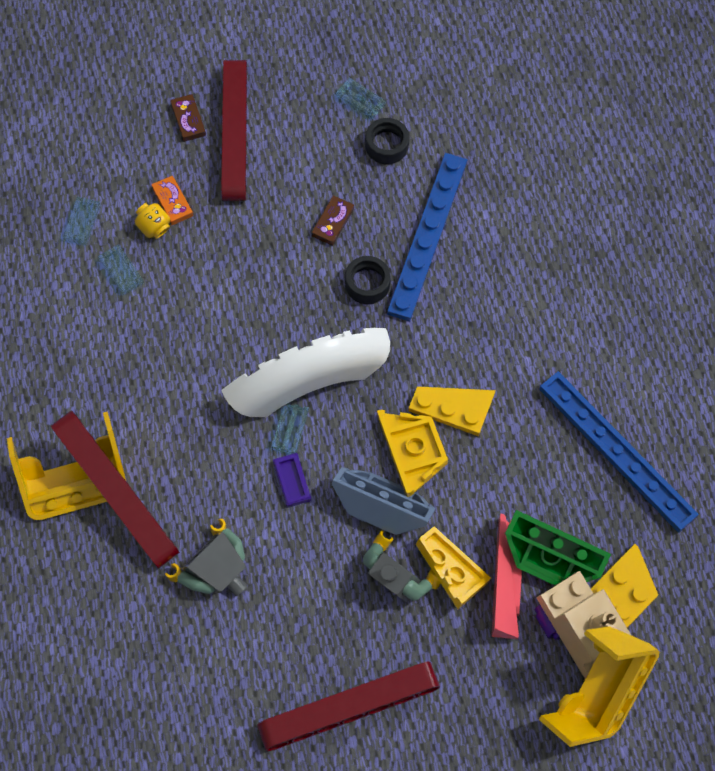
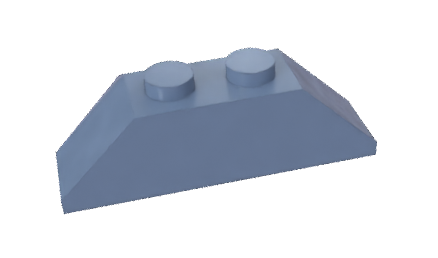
M341 467L332 481V486L349 515L394 535L427 526L436 509L429 505L417 492L410 497H406L403 486L371 472L349 470L348 468Z

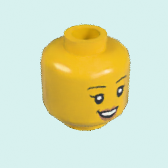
M144 203L136 210L135 225L147 238L155 237V239H158L169 230L170 217L159 204L153 203L148 206L147 203Z

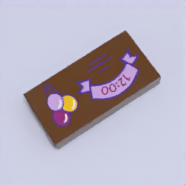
M193 94L171 99V107L183 141L206 136Z
M333 195L314 227L312 237L333 246L352 214L354 204Z

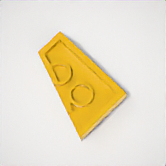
M417 387L408 411L417 415L431 416L434 421L479 436L496 390Z
M435 526L418 539L416 543L417 548L457 609L462 607L490 581L491 577Z

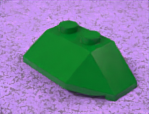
M515 510L505 532L516 568L553 585H557L578 571L581 572L586 582L599 579L611 556L610 553L518 510Z

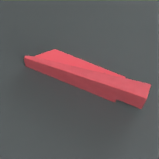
M500 513L494 580L492 637L518 639L517 616H519L522 570L516 568L505 535L509 522L506 520L505 515Z

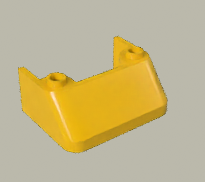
M108 411L103 412L108 435L99 437L95 441L126 480ZM12 437L7 438L10 461L26 513L30 518L43 520L107 502L78 462L44 471L40 460L35 457L29 456L18 459Z
M611 626L587 629L584 635L594 642V648L600 653L579 692L565 695L558 704L559 709L557 712L541 715L539 720L570 747L612 737L622 726L660 655L658 649L650 643Z

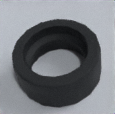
M381 118L368 126L365 133V150L371 159L381 164H394L406 156L409 149V131L403 123L393 118ZM390 132L396 134L401 139V144L395 149L384 150L378 148L374 144L373 139L377 134Z
M361 256L354 259L348 265L345 272V289L354 301L362 304H374L381 301L388 294L391 274L387 264L381 259L374 256ZM361 270H373L381 275L382 283L377 289L365 291L359 289L354 284L353 278Z

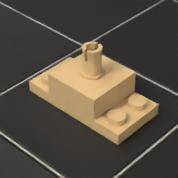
M580 571L536 597L585 679L600 653L594 648V642L584 635L587 629L611 626L631 635L604 589L593 594Z

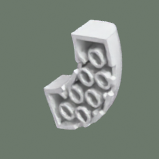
M364 328L360 334L352 335L350 331H345L332 338L328 335L312 340V346H307L300 350L296 346L280 353V359H272L259 364L260 370L250 376H247V374L241 375L221 391L231 407L240 414L249 417H268L287 403L314 390L346 381L365 380L387 360L390 352L388 332L386 328Z

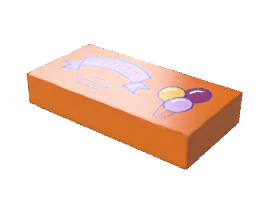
M173 175L151 184L161 207L170 217L171 225L193 217V212Z

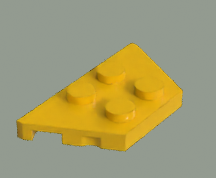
M377 410V417L405 495L410 497L448 464V458L431 416H413L400 412V415L385 413V410Z
M636 544L591 588L593 594L604 589L627 628L658 596L642 554Z

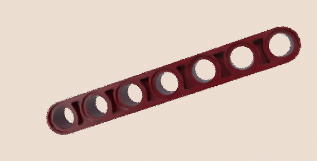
M223 60L222 201H246L247 60Z
M71 410L51 425L53 431L158 568H161L180 552L75 413Z
M427 661L268 718L258 723L257 728L265 750L267 752L273 751L438 690L440 685L431 662Z

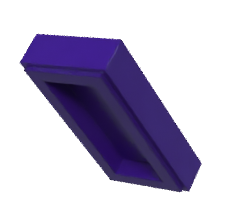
M294 453L273 459L286 507L310 502L311 496L298 454Z

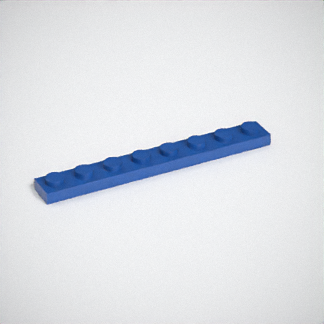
M445 153L387 315L411 321L468 159Z
M559 371L540 385L539 390L678 533L698 517L699 514Z

